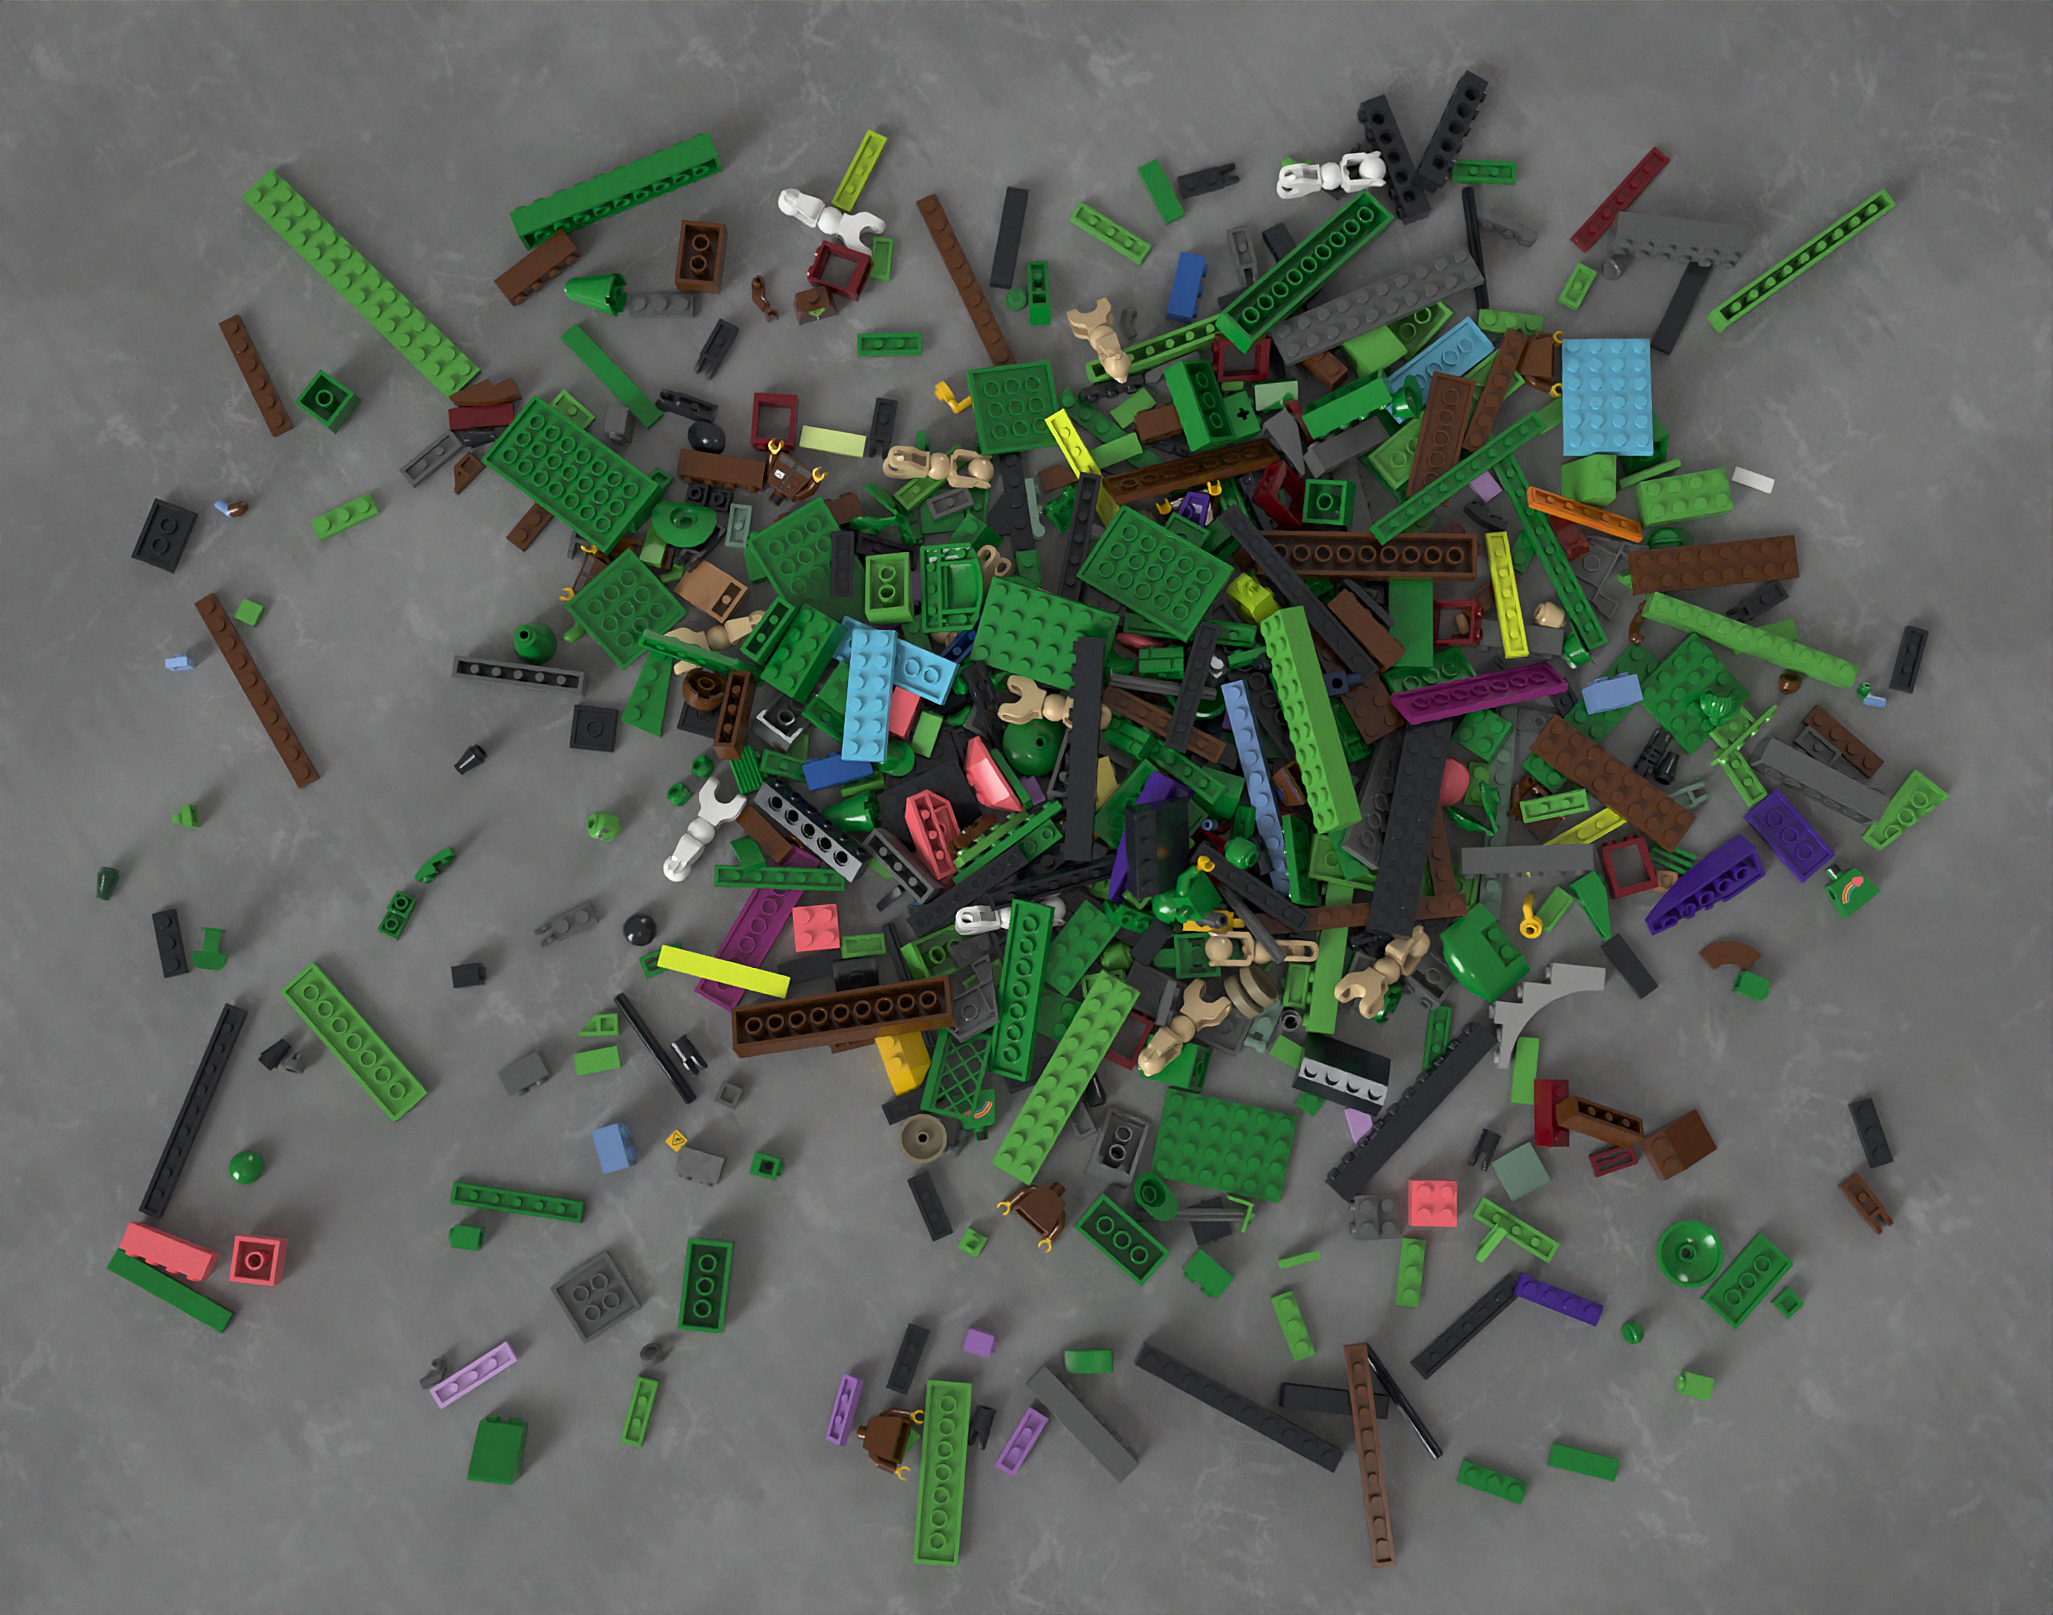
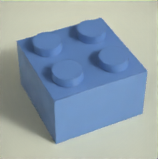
M1628 672L1617 674L1609 679L1607 677L1595 679L1593 682L1587 683L1588 687L1582 689L1588 715L1630 706L1643 700L1637 674L1629 676Z
M625 1122L591 1131L603 1174L636 1165L638 1154L636 1148L631 1146L630 1138H632V1132L629 1125L626 1126Z

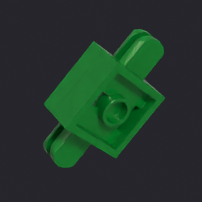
M1208 932L1173 935V947L1160 948L1153 958L1154 965L1159 969L1175 968L1176 980L1216 978L1221 976L1220 966L1211 967L1207 964L1210 958L1206 955L1205 945L1211 937ZM1232 943V955L1227 960H1239L1241 957L1240 948Z

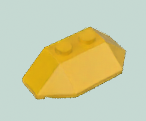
M921 1032L875 1038L897 1098L919 1089L931 1064Z

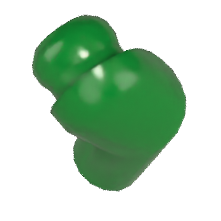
M966 705L958 715H947V726H964L973 705Z

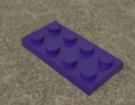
M1778 788L1774 789L1743 816L1800 883H1804L1836 855Z

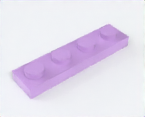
M506 1341L429 1391L439 1408L442 1409L515 1363L519 1358L510 1343Z

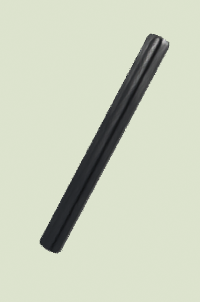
M1465 187L1461 193L1469 252L1484 278V283L1474 288L1477 310L1479 311V309H1489L1490 305L1474 188Z
M894 923L885 924L882 926V930L900 982L912 981L911 972L900 950L902 946ZM931 1030L920 1031L926 1048L933 1047L935 1041Z
M624 993L618 994L613 999L684 1102L686 1104L694 1102L697 1099L696 1095Z
M1366 1342L1370 1368L1434 1460L1438 1459L1443 1455L1442 1450L1371 1346Z

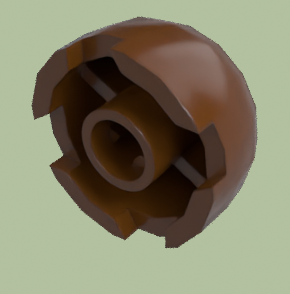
M704 668L692 669L687 673L683 682L682 691L684 699L691 707L697 710H713L722 703L727 682L716 671L712 674L703 671Z

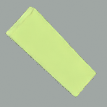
M803 425L799 447L863 459L867 437Z

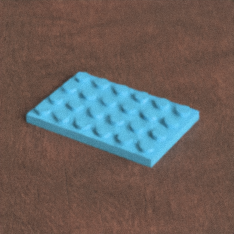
M1562 339L1564 341L1561 344L1563 456H1591L1594 454L1652 456L1653 426L1650 340Z

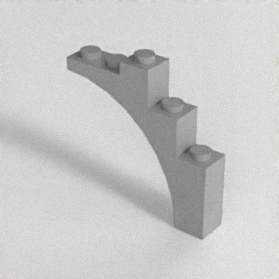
M1548 963V967L1544 969V980H1547L1546 984L1520 982V986L1516 988V999H1519L1518 1003L1494 1001L1492 1005H1489L1487 1016L1491 1018L1490 1023L1499 1024V1028L1495 1029L1494 1037L1498 1040L1497 1050L1493 1051L1492 1056L1495 1068H1509L1511 1052L1518 1035L1527 1021L1539 1009L1569 993L1604 990L1606 968Z

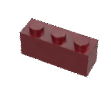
M1534 1079L1535 1146L1570 1147L1569 1129L1558 1126L1556 1105L1569 1098V1080Z

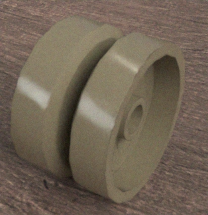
M1251 962L1248 966H1243L1240 969V974L1233 973L1224 981L1225 989L1231 1001L1243 1015L1250 1019L1256 1018L1264 1011V1007L1269 1008L1279 1000V994L1273 981L1254 962Z
M919 1113L911 1116L903 1123L899 1131L898 1142L901 1151L908 1159L914 1162L927 1163L935 1160L943 1153L947 1145L948 1133L944 1123L938 1117L928 1113ZM920 1134L927 1136L926 1142L919 1141Z

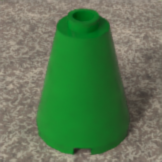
M621 273L571 278L565 284L564 290L569 300L611 316L621 314L627 301V292H624L623 285L627 286L624 275Z
M532 622L521 625L515 630L513 647L521 661L529 665H541L554 656L557 650V639L554 632L547 625Z
M872 790L863 791L822 810V814L832 820L843 832L871 833L875 828H881L882 820L877 819L878 814L881 813L876 794L871 792Z

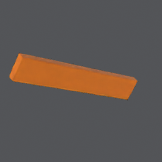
M1530 486L1526 491L1528 505L1531 508L1637 543L1643 539L1641 524L1638 521Z

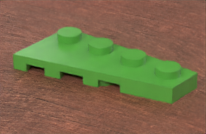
M1914 769L1890 798L1880 822L1870 824L1860 838L1877 851H1880L1899 837L1906 829L1917 823L1924 815L1936 808L1938 804L1949 798L1950 795Z

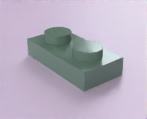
M731 503L725 541L726 547L738 549L748 547L746 540L749 539L753 506Z

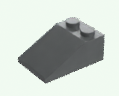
M1285 408L1264 423L1260 435L1280 456V462L1284 461L1302 480L1305 475V467L1302 458L1298 421L1292 412L1288 413Z
M780 691L757 715L751 731L778 752L787 755L813 724L801 713L813 696L817 697L818 694L813 691L811 697L807 698L803 704ZM788 733H794L791 737L788 736Z
M1110 1106L1084 1173L1126 1189L1132 1181L1151 1122Z

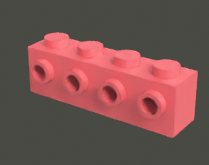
M140 1221L129 1222L119 1248L126 1250L125 1254L129 1256L144 1257L147 1263L156 1266L159 1264L166 1266V1270L171 1273L179 1274L181 1272L186 1274V1278L194 1282H200V1280L210 1277L219 1253Z

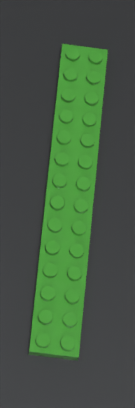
M272 168L241 197L449 400L450 395L464 390L482 373L477 366Z

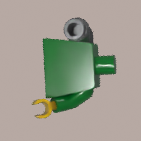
M1200 856L1197 866H1191L1178 877L1177 888L1172 896L1174 903L1179 909L1175 918L1180 923L1194 921L1200 927L1206 925L1219 929L1227 925L1228 917L1226 914L1213 912L1222 901V898L1204 872L1213 870L1215 864L1207 856Z

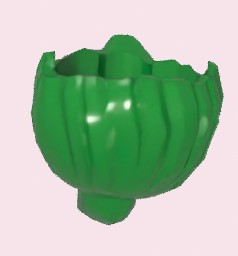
M1707 690L1701 695L1700 706L1703 712L1709 716L1714 726H1723L1736 717L1746 699V695L1743 693L1738 695L1712 693L1711 690Z

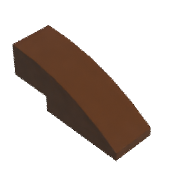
M512 378L493 385L489 379H486L449 396L453 404L460 407L513 403L523 399Z

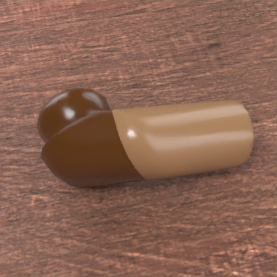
M1459 614L1456 616L1459 629L1458 635H1452L1451 639H1467L1470 633L1466 614Z

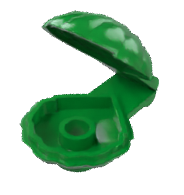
M873 483L863 484V488L896 516L886 518L859 516L850 520L848 523L849 527L856 532L876 536V533L881 532L888 526H902L905 518L895 510V502L889 492Z
M1481 779V782H1479L1480 794L1493 829L1455 806H1446V812L1451 821L1459 828L1473 832L1483 830L1487 835L1493 836L1500 828L1496 818L1497 805L1501 804V797L1497 787L1491 788L1485 780Z

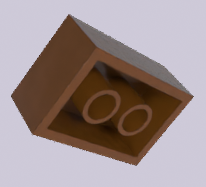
M682 220L674 281L678 290L721 294L728 235L725 224Z

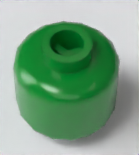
M1241 836L1229 840L1224 847L1226 860L1240 869L1252 867L1258 859L1259 853L1257 852L1256 845Z

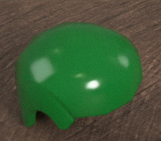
M247 1150L233 1156L228 1169L230 1176L235 1182L249 1185L261 1177L264 1164L262 1158L257 1153Z

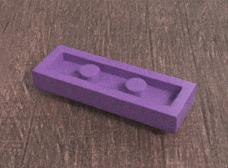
M843 1373L825 1439L839 1446H846L864 1380L852 1374Z
M1029 1405L995 1462V1466L1014 1477L1049 1417Z

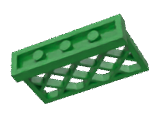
M940 1028L920 1107L921 1112L973 1122L993 1036L979 1033L956 1048L952 1042L953 1035L946 1028ZM977 1039L987 1040L986 1048L977 1053L972 1042ZM969 1045L975 1055L964 1061L958 1051ZM956 1053L962 1063L951 1069L947 1064V1058ZM978 1058L982 1065L981 1069L972 1074L967 1063ZM964 1066L970 1076L959 1082L953 1072ZM951 1074L956 1085L945 1090L941 1084L942 1079ZM972 1079L976 1084V1090L967 1095L961 1085ZM959 1087L965 1097L953 1103L948 1093ZM943 1096H946L951 1106L944 1110L935 1108L937 1100ZM974 1096L973 1103H972L969 1098H971V1097ZM967 1100L971 1106L970 1115L960 1114L956 1106Z

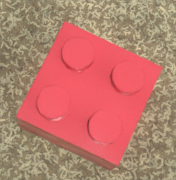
M896 686L895 690L892 691L888 735L906 741L922 705L921 696Z
M837 904L792 908L796 952L841 949L840 919Z
M1408 1179V1224L1412 1226L1457 1227V1181Z
M245 1233L236 1235L229 1281L268 1286L281 1284L288 1239Z

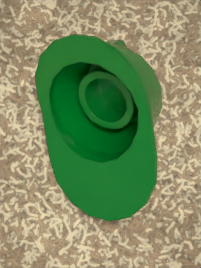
M1407 375L1404 379L1403 387L1393 394V417H1401L1402 419L1420 418L1423 397L1420 385L1413 375Z
M1667 527L1651 530L1643 539V545L1649 546V550L1690 546L1694 545V540L1691 534L1683 528Z
M1569 619L1573 630L1563 640L1561 654L1563 659L1572 669L1590 661L1594 663L1583 648L1576 630Z
M888 737L886 762L871 763L882 772L900 777L912 770L915 763V755L908 744Z
M1144 1172L1139 1175L1135 1181L1133 1193L1136 1204L1157 1220L1169 1221L1174 1218L1178 1211V1202L1172 1191L1157 1174Z

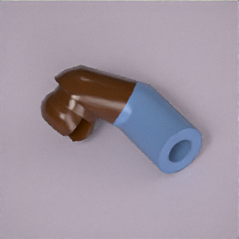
M219 499L214 505L229 518L242 516L248 511V504L244 501L229 505L223 499Z
M1207 819L1202 823L1204 830H1211L1218 834H1226V831L1231 829V825L1226 819H1223L1221 822L1217 819Z

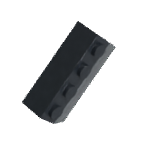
M956 758L876 796L895 836L910 852L915 851L916 847L905 819L908 797L927 789L948 800L959 829L973 823L982 815Z
M1182 796L1124 806L1128 891L1137 899L1158 896L1176 888L1179 875L1190 868L1188 797Z
M1307 1032L1292 1088L1376 1117L1384 1106L1389 1084L1391 1059L1319 1033Z

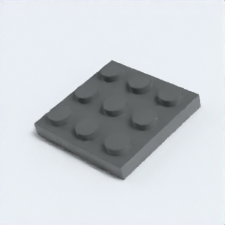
M608 1250L550 1287L584 1345L643 1307Z

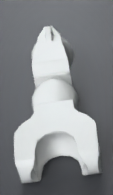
M1378 151L1369 154L1365 152L1345 154L1339 165L1328 162L1320 168L1319 164L1308 165L1300 163L1287 165L1280 171L1277 193L1281 198L1289 199L1320 191L1321 187L1333 190L1340 184L1341 188L1343 187L1345 192L1348 193L1360 191L1364 188L1368 189L1369 187H1382L1386 184L1382 180L1386 174V166L1383 160L1379 158L1381 152ZM1360 164L1359 174L1362 179L1350 180L1349 171L1346 167ZM1288 172L1292 173V175L1284 176ZM1282 186H1284L1285 188L1293 189L1289 192H1286L1282 189Z
M789 188L782 190L778 199L779 208L786 215L798 218L811 228L819 226L820 230L826 234L836 233V238L843 242L844 247L870 255L871 258L872 252L870 248L862 244L859 237L865 232L881 234L886 228L883 220L868 212H861L852 216L844 213L843 216L837 208H825L822 200L802 194L797 189Z
M715 776L709 778L699 792L701 810L698 813L699 818L689 824L688 834L685 833L681 837L674 854L669 856L663 865L664 874L669 880L674 882L682 881L689 876L691 866L704 852V845L710 843L714 838L715 829L718 830L723 823L735 821L747 804V796L738 794L730 803H719L715 797L720 787L719 779Z
M1061 893L1032 900V902H1040V904L1055 907L1053 926H1063L1066 924L1062 920L1066 914V905L1059 897ZM990 906L962 908L957 912L955 929L962 936L981 934L997 930L1000 927L1008 929L1012 906L993 912ZM964 920H970L971 922H970V923H964L963 921H964Z

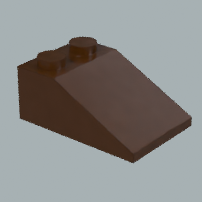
M1696 1109L1644 1136L1645 1139L1639 1141L1657 1178L1665 1181L1685 1171L1717 1149Z

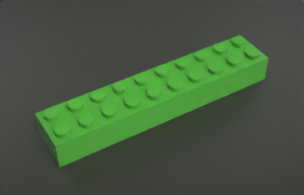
M1303 606L1280 609L1260 622L1261 633L1267 645V655L1272 659V673L1278 685V695L1283 703L1284 717L1290 729V739L1294 743L1296 760L1302 772V782L1307 790L1308 804L1314 816L1313 822L1318 830V834L1342 830L1362 821V816Z
M1101 970L991 1164L1030 1186L1141 990L1108 971Z

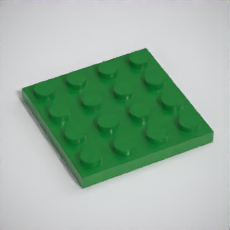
M1049 360L966 371L982 456L1059 446L1045 419L1059 411Z
M629 547L563 605L622 670H625L647 650V648L637 645L638 638L644 629L656 630L663 635L688 613Z
M1694 632L1690 633L1639 684L1643 700L1639 701V703L1669 735L1673 736L1672 739L1687 755H1692L1710 737L1708 733L1716 727L1711 723L1709 716L1703 712L1700 706V698L1703 692L1711 690L1712 693L1732 695L1743 693L1746 695L1744 702L1751 696L1745 687Z
M1146 758L1138 763L1095 813L1094 832L1116 851H1118L1125 830L1124 806L1136 805V800L1142 794L1149 776L1152 775L1154 770L1160 772ZM1191 799L1188 803L1189 837L1193 835L1209 816Z

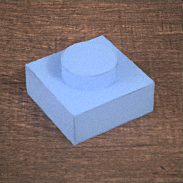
M185 654L172 655L171 659H165V667L172 671L195 669L194 660L186 657Z

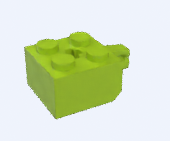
M1245 572L1227 588L1226 593L1237 613L1251 625H1257L1259 632H1261L1260 622L1281 609V606L1273 599L1275 597L1274 593L1267 586L1263 588L1255 576L1250 577Z

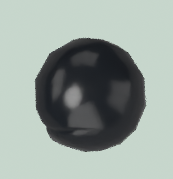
M641 913L633 914L623 924V935L627 942L634 946H646L652 943L656 937V923L648 915Z

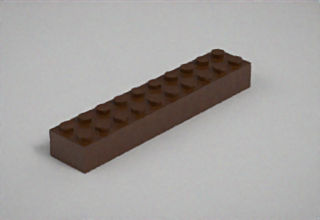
M1258 530L1301 580H1345L1349 576L1352 580L1473 582L1477 578V534L1400 533L1382 546L1372 532ZM1255 562V577L1257 579H1270Z
M948 975L731 1008L733 1050L739 1058L957 1026L953 984Z

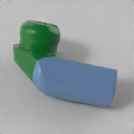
M1862 682L1857 687V694L1863 704L1879 708L1885 707L1886 698L1874 696L1871 692V685L1868 682Z

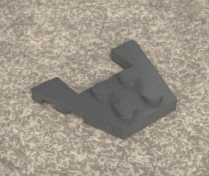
M1582 534L1568 559V563L1587 600L1606 620L1610 621L1620 603L1600 591L1619 556H1622L1629 560V552L1649 550L1650 547Z
M988 954L971 963L980 983L954 997L957 1026L946 1027V1029L961 1043L1000 1022L992 963Z

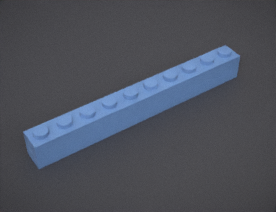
M1247 679L1221 685L1252 807H1256L1255 819L1259 834L1262 835L1266 843L1271 861L1275 867V871L1270 872L1273 888L1283 897L1289 896L1290 882L1286 874V867L1288 866L1287 857L1283 850L1285 838L1281 831V824L1283 823L1275 788L1270 781L1272 776Z

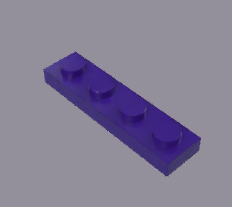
M1520 1273L1513 1292L1516 1296L1597 1327L1604 1308L1601 1304Z

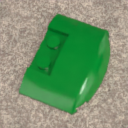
M970 542L920 546L923 634L974 629L983 605L984 577L979 557Z
M1340 699L1330 700L1347 766L1374 754L1375 747L1373 743L1365 745Z
M1477 902L1468 910L1467 916H1460L1439 934V938L1443 939L1445 951L1442 952L1446 963L1459 983L1474 996H1479L1486 999V1002L1493 1003L1529 973L1530 968L1523 954L1517 951L1495 921L1496 918L1481 902Z

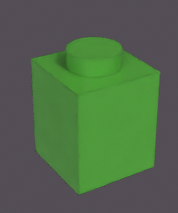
M1682 1370L1681 1375L1679 1374L1676 1380L1677 1392L1710 1401L1714 1378Z

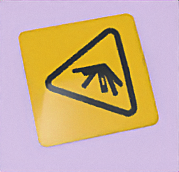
M677 1129L665 1140L676 1152L688 1141Z

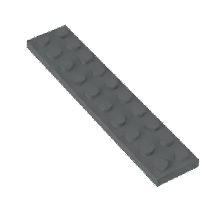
M1464 244L1285 320L1270 334L1286 366L1289 367L1482 285L1484 278Z

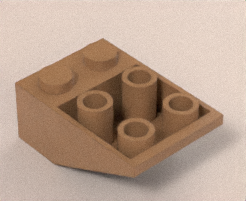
M705 560L699 562L697 568L692 573L686 572L673 590L677 595L723 626L726 621L733 619L751 593L742 583Z

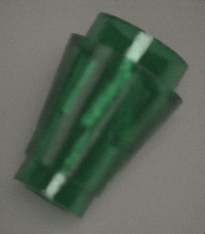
M101 867L100 872H97L96 898L110 900L120 878L118 875L119 870Z

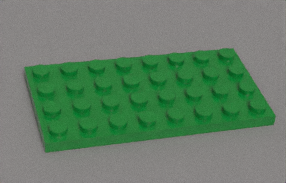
M535 394L481 459L486 466L607 556L662 488L654 480Z

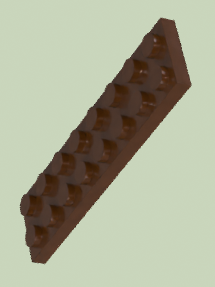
M1262 438L1103 477L1102 486L1116 505L1127 504L1133 500L1147 499L1153 495L1168 494L1173 490L1188 489L1194 485L1207 484V482L1228 479L1234 475L1248 474L1254 470L1266 469L1270 464L1280 462V456Z
M1794 535L1641 550L1628 553L1633 596L1652 594L1655 591L1664 593L1768 582L1777 579L1800 578Z
M1557 714L1552 715L1528 749L1580 788H1585L1587 793L1669 853L1674 851L1697 818Z

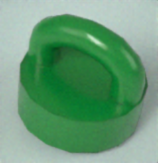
M704 754L697 756L691 765V771L703 779L710 777L714 770V761Z
M682 782L675 783L667 792L668 800L678 807L686 804L691 795V791Z
M1627 1321L1622 1325L1620 1331L1623 1340L1630 1344H1639L1645 1334L1642 1325L1635 1321Z

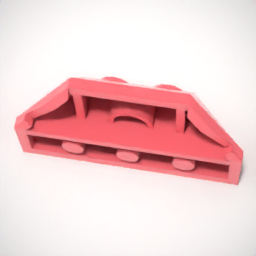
M979 735L970 739L963 771L966 774L965 779L968 784L975 788L976 796L980 803L985 804L988 808L1009 813L1014 811L1019 813L1025 810Z
M927 789L908 797L905 819L920 860L936 880L956 872L957 867L952 861L959 856L956 853L951 854L948 852L946 846L948 842L957 837L961 832L950 802Z

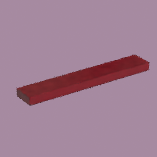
M1654 146L1571 237L1570 241L1584 253H1587L1609 229L1618 212H1624L1669 163L1670 159Z

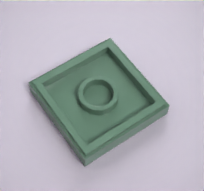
M1529 1141L1490 1162L1511 1202L1551 1181Z

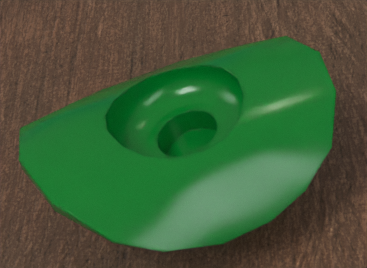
M667 500L658 502L652 510V525L657 535L665 542L677 547H694L703 543L713 533L717 524V514L712 508Z

